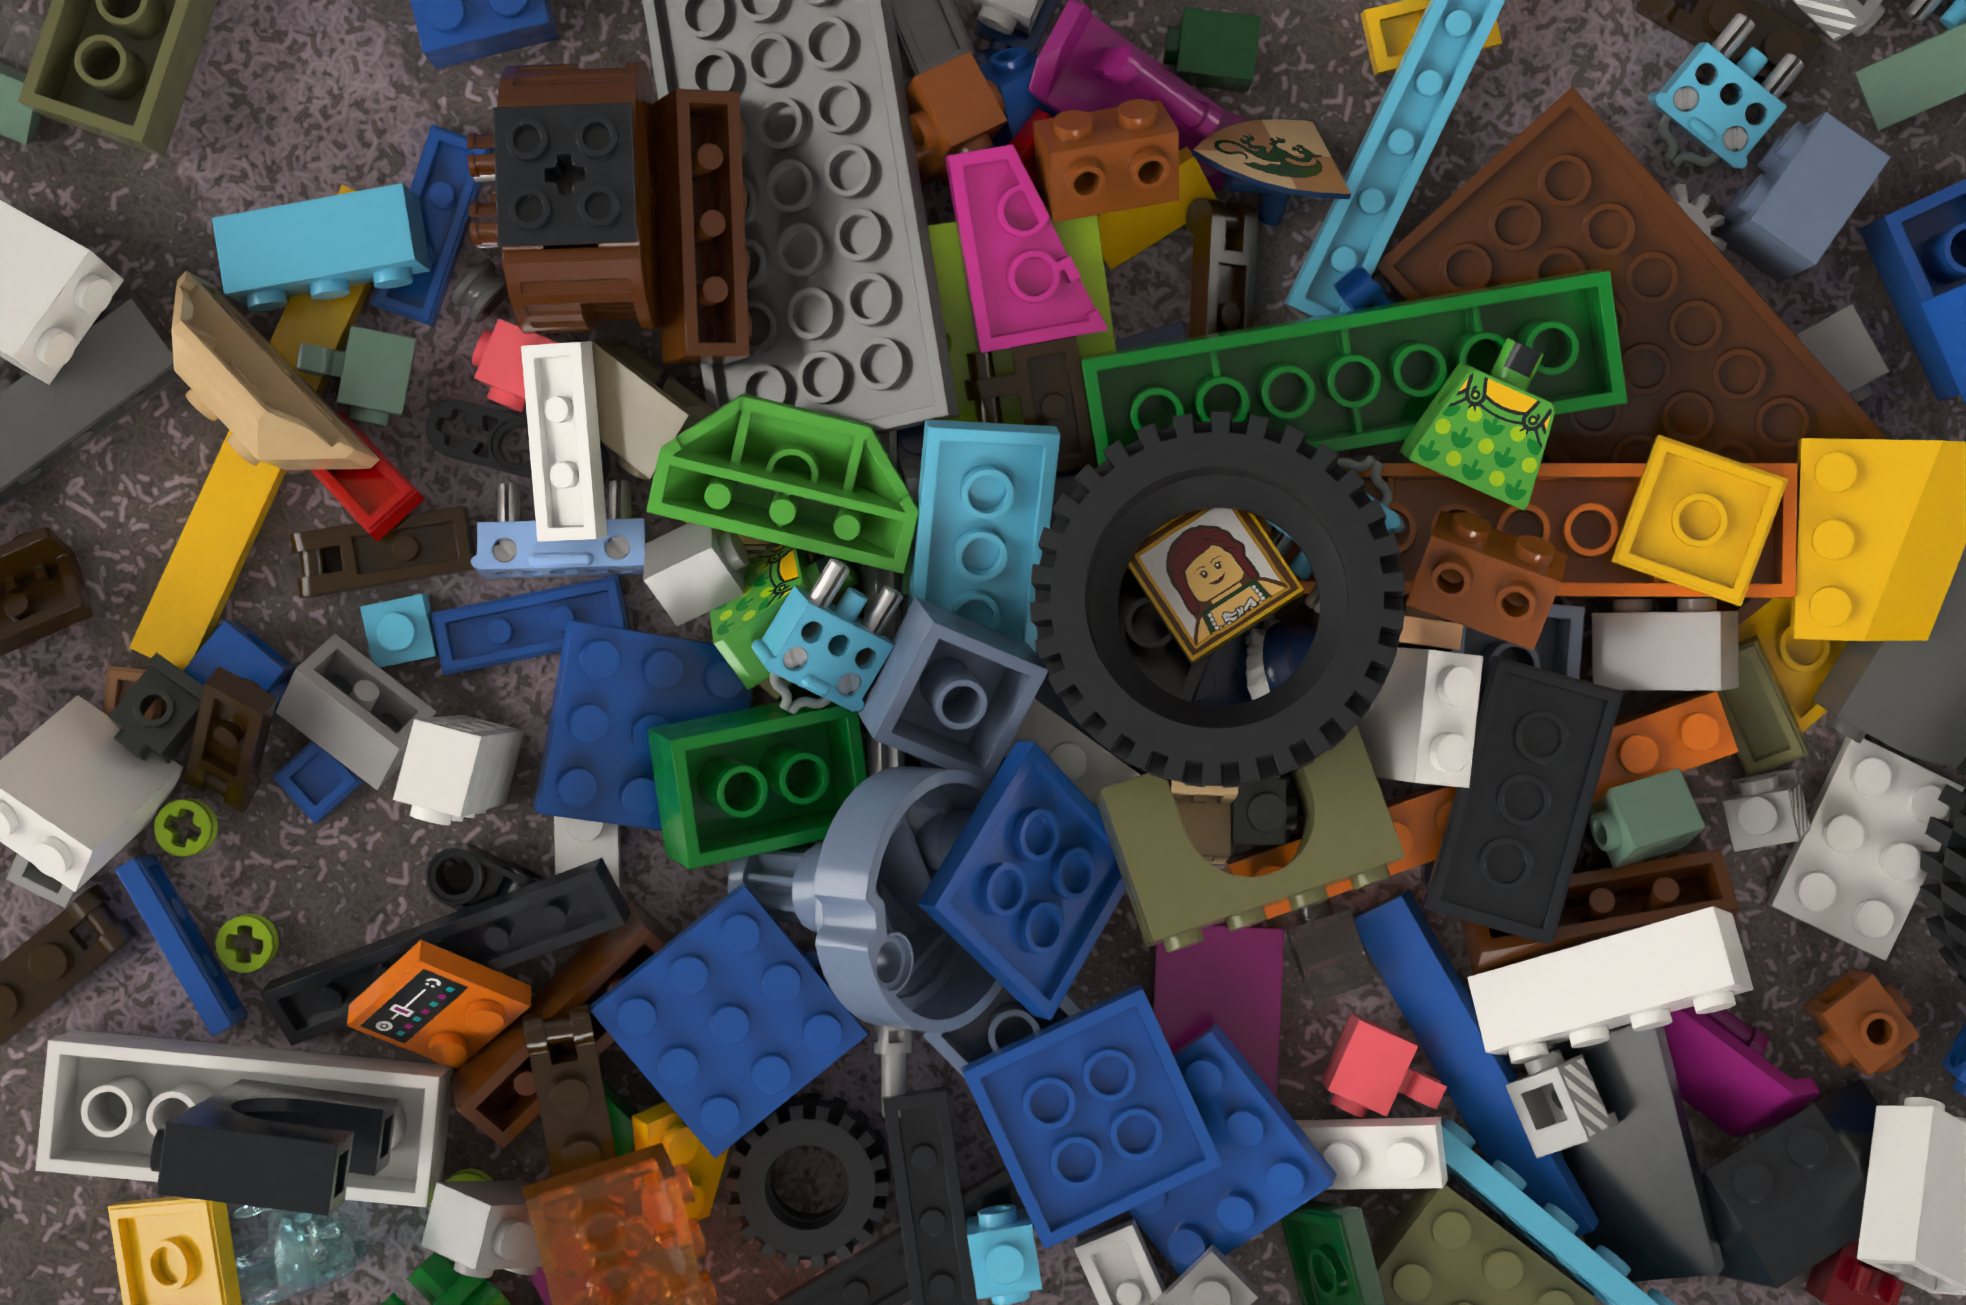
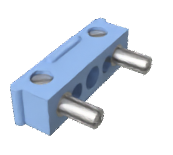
M613 480L609 483V519H606L608 537L588 540L538 542L536 521H520V486L512 482L509 483L508 521V485L505 482L497 486V522H477V555L472 557L471 565L485 579L643 575L645 544L650 542V527L645 518H631V483L627 480H621V519H619L618 480Z

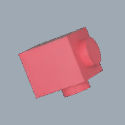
M498 318L493 332L485 330L476 344L472 356V365L478 367L474 378L483 385L490 387L487 399L522 413L526 400L521 346L556 344L558 342L536 333L525 334L520 330L519 326Z

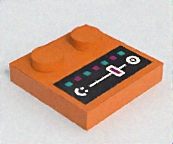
M420 940L349 1004L347 1026L430 1058L438 1064L458 1069L531 1007V985Z

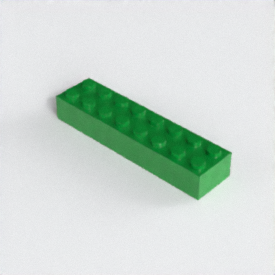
M1592 269L1079 356L1097 467L1106 460L1103 450L1119 440L1122 446L1126 447L1139 440L1136 430L1152 423L1155 424L1157 432L1175 426L1173 417L1191 413L1194 423L1211 421V412H1231L1232 421L1249 423L1250 414L1269 418L1270 428L1285 433L1287 425H1290L1306 433L1305 442L1319 449L1321 444L1324 443L1334 452L1406 440L1460 362L1490 375L1507 338L1544 354L1527 392L1555 404V415L1627 403L1610 271Z

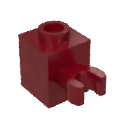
M1859 1237L1813 1266L1805 1287L1808 1293L1827 1305H1898L1906 1282L1857 1259Z

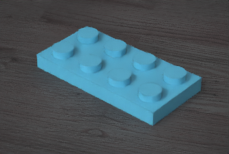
M925 419L917 500L919 514L914 532L907 611L914 597H917L1025 642L1036 654L1035 640H1037L1038 635L1036 626L1031 622L1030 602H1035V588L1030 582L1033 564L1039 565L1042 556V550L1038 546L1044 527L1050 529L1061 435L1056 426Z

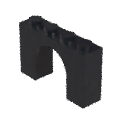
M241 1079L165 1122V1129L160 1128L157 1131L150 1155L151 1170L159 1172L156 1194L329 1216L345 1202L348 1173L375 1176L389 1164L397 1099Z

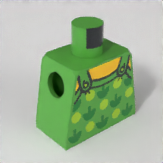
M1507 338L1490 375L1460 362L1408 435L1399 452L1413 462L1525 511L1530 502L1556 410L1555 404L1527 392L1544 354Z
M781 544L749 558L750 563L745 567L744 595L709 611L714 645L748 690L770 677L771 672L767 671L755 655L752 643L756 639L763 638L793 586L795 585L810 593L829 560L836 559L839 562H843L850 569L849 574L837 592L839 594L848 587L859 583L857 574L850 561L825 556L812 564L802 549Z

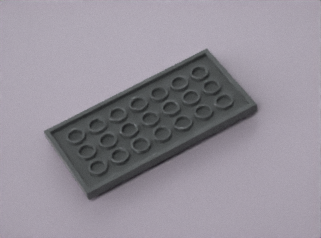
M642 0L658 100L675 89L739 91L740 114L743 117L745 126V139L742 148L743 180L747 188V208L744 215L745 245L748 248L750 257V269L747 279V302L752 319V338L749 345V357L727 364H700L706 404L716 411L744 393L871 424L877 435L925 424V419L946 420L959 417L891 0Z

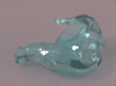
M246 1205L235 1210L233 1214L234 1219L251 1217L264 1211L271 1212L268 1219V1239L250 1254L235 1259L242 1304L266 1305L288 1300L291 1297L306 1296L311 1292H315L349 1276L366 1257V1253L372 1245L367 1233L363 1230L361 1222L351 1218L347 1212L335 1210L329 1216Z

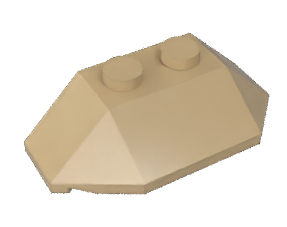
M185 271L177 280L171 329L174 371L191 388L185 394L188 401L208 419L216 421L219 418L232 432L227 438V442L242 458L255 466L262 461L283 470L371 469L380 460L214 284L188 271Z

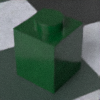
M1184 7L1179 27L1167 26L1163 64L1174 65L1173 73L1191 86L1247 93L1254 80L1261 16Z

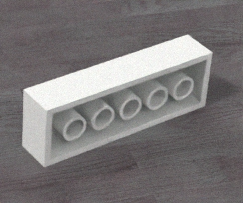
M72 1030L48 1040L35 1171L158 1182L159 1172L152 1171L150 1167L151 1149L157 1131L160 1128L165 1129V1122L233 1083L241 1079L397 1099L389 1164L375 1176L348 1173L345 1200L428 1207L432 1203L436 1182H443L452 1090L450 1077L453 1075L454 1068L440 1064Z

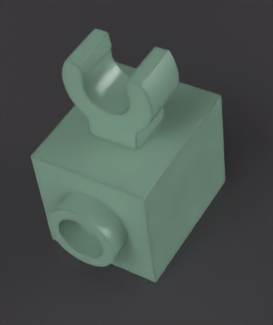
M351 325L346 352L300 343L296 369H298V372L341 379L337 404L341 407L350 408L348 419L387 427L389 416L403 418L417 344L416 338Z
M1680 768L1610 788L1590 809V827L1593 838L1598 847L1607 852L1614 869L1681 849L1706 828Z

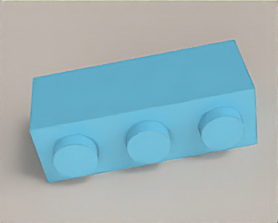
M403 183L212 218L224 295L244 305H248V310L250 311L280 309L288 305L287 297L309 293L314 300L341 298L350 294L349 286L373 282L374 287L380 289L402 287L413 283V274L431 271L419 196Z

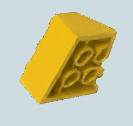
M1799 439L1797 445L1796 597L1791 598L1790 636L1793 639L1927 641L1966 546V441Z

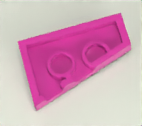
M1013 144L945 156L977 352L984 353L1107 331L1108 328L1098 309H1095L1080 280L1081 276L1071 256L1067 254L1049 219L1050 215Z

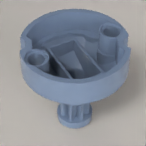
M916 766L886 768L864 780L847 797L835 815L823 843H817L812 847L793 846L732 860L728 872V894L745 882L778 923L802 924L805 928L817 933L815 947L819 963L829 987L849 1012L865 1022L928 1033L951 1032L962 1028L981 1015L1002 988V985L917 904L991 784L977 774L957 769Z

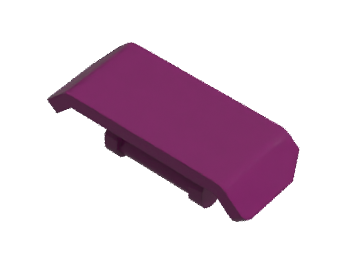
M1069 0L1036 60L1028 88L1036 99L1058 114L1068 110L1090 112L1119 107L1125 101L1133 99L1161 100L1179 131V151L1187 146L1193 152V149L1212 133L1229 125L1247 122L1246 119L1218 106L1092 15L1088 5L1078 0ZM1196 158L1213 192L1215 193L1224 187V173Z
M1692 1006L1670 1013L1673 1022L1665 1025L1664 1030L1681 1097L1729 1134L1742 1137L1781 1123L1820 1095L1813 1078L1791 1079L1762 1058L1769 1042V1036L1756 1026L1750 1028L1728 1010L1696 1014L1695 1008Z

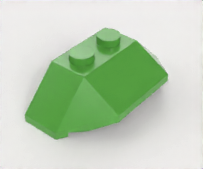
M744 393L661 446L646 510L648 513L904 574L919 514L914 498L871 424Z

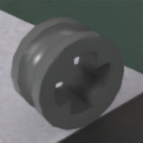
M490 259L483 260L466 275L454 291L451 299L458 307L468 306L470 308L469 317L476 323L486 319L508 295L505 275L501 277L496 275V265Z

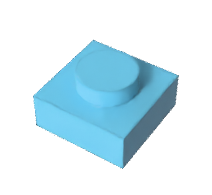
M428 593L360 607L371 659L379 668L439 655L430 614L432 610Z

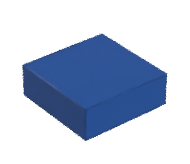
M313 741L307 744L272 776L315 824L322 821L364 782L362 778Z

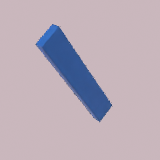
M1407 889L1355 914L1349 920L1442 1083L1447 1086L1446 1090L1489 1165L1492 1166L1496 1160L1503 1162L1525 1180L1527 1186L1522 1192L1543 1208L1547 1202H1550L1565 1212L1579 1226L1574 1233L1576 1237L1594 1231L1599 1223V1219L1561 1153L1557 1151L1536 1158L1505 1086L1518 1078L1505 1056L1486 1053L1473 1000L1410 890Z

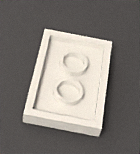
M1846 737L1808 815L1811 830L1800 841L1795 842L1766 904L1886 961L1920 891V886L1923 885L1927 873L1920 869L1921 851L1938 852L1941 847V843L1925 834L1930 816L1948 821L1953 811V808L1939 801L1938 798L1946 784L1963 792L1965 787L1866 739H1863L1859 744Z

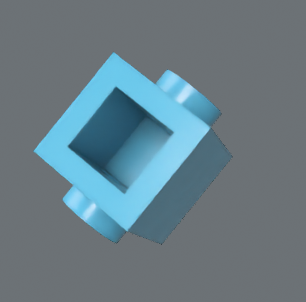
M1012 1204L996 1205L979 1210L977 1212L978 1216L966 1218L967 1238L977 1300L991 1298L992 1303L995 1305L1015 1304L1029 1299L1030 1291L1042 1289L1033 1226L1025 1208L1016 1209V1206Z

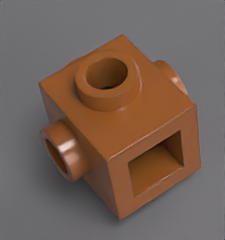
M1853 967L1803 1005L1804 1009L1823 1032L1816 1038L1818 1044L1827 1056L1841 1069L1848 1065L1867 1075H1871L1874 1072H1887L1907 1057L1909 1051L1906 1047L1921 1036L1907 1019L1914 1012L1902 994L1889 983L1882 986L1874 974Z

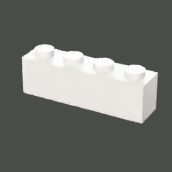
M467 715L414 719L393 800L411 804L409 816L440 825H450L451 820L462 822L464 817L475 818V814L486 815L487 809L506 804L525 731Z
M1714 906L1467 977L1486 1053L1510 1057L1511 1064H1522L1549 1055L1547 1046L1570 1040L1572 1048L1586 1047L1608 1041L1610 1039L1608 1029L1630 1023L1632 1024L1633 1031H1644L1662 1027L1673 1022L1671 1012L1694 1006L1696 1014H1706L1728 1009L1736 1005L1734 995L1754 990L1733 914Z

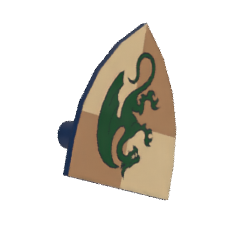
M1287 119L1252 120L1229 125L1212 133L1196 146L1192 152V156L1224 173L1223 186L1226 192L1264 194L1258 211V219L1266 225L1277 226L1281 224L1290 195L1330 199H1350L1351 192L1314 123L1310 121Z

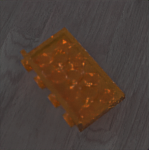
M663 1143L521 1187L551 1305H718L717 1295L708 1270L699 1272L696 1258L707 1255L697 1218L687 1219L684 1205L695 1202L687 1169L684 1163L676 1166L672 1165Z

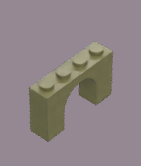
M1357 724L1349 731L1345 739L1331 751L1327 750L1317 757L1313 763L1298 771L1297 769L1290 771L1303 807V835L1298 850L1291 861L1282 869L1267 875L1255 877L1238 876L1222 871L1206 861L1194 848L1186 833L1167 780L1146 773L1099 790L1095 801L1146 948L1163 942L1167 953L1175 952L1205 941L1201 929L1226 921L1229 932L1237 931L1267 920L1264 911L1266 907L1288 900L1291 910L1296 911L1329 899L1326 889L1328 886L1350 879L1353 890H1358L1391 878L1388 866L1403 859L1405 854Z

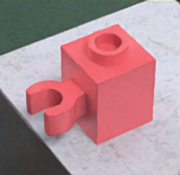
M1352 1012L1321 1079V1083L1325 1088L1334 1093L1330 1101L1331 1104L1363 1119L1366 1118L1369 1109L1387 1117L1398 1092L1437 1110L1447 1086L1442 1084L1439 1079L1409 1067L1418 1048V1045L1411 1039Z

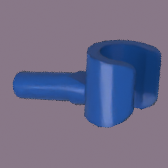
M1362 265L1356 266L1333 284L1335 290L1350 310L1366 308L1370 304L1374 307L1395 303L1384 294L1385 291L1377 281H1373Z

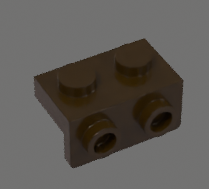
M44 527L36 531L22 533L12 541L0 546V656L93 616L81 568L75 553L50 528Z

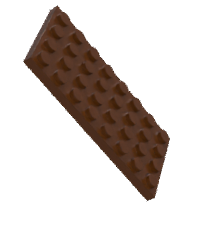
M1571 87L1386 254L1376 266L1407 301L1592 269L1610 271L1627 403L1554 415L1544 454L1552 463H1647L1657 435L1740 463H1797L1798 440L1801 438L1890 440L1574 87ZM1673 597V598L1677 601V599H1680V598H1700V597ZM1744 598L1742 606H1736L1717 599V611L1738 610L1739 626L1772 598Z

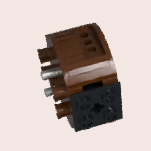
M628 61L625 68L581 69L577 63L507 66L502 73L499 84L497 107L493 108L494 134L478 135L477 133H468L467 149L494 148V154L467 155L471 177L476 182L495 181L496 191H492L491 202L471 201L470 217H497V222L470 223L472 242L478 248L502 247L503 259H501V267L504 269L511 307L520 330L525 334L587 332L596 328V321L638 320L642 329H658L661 325L653 103H655V96L650 73L644 61Z

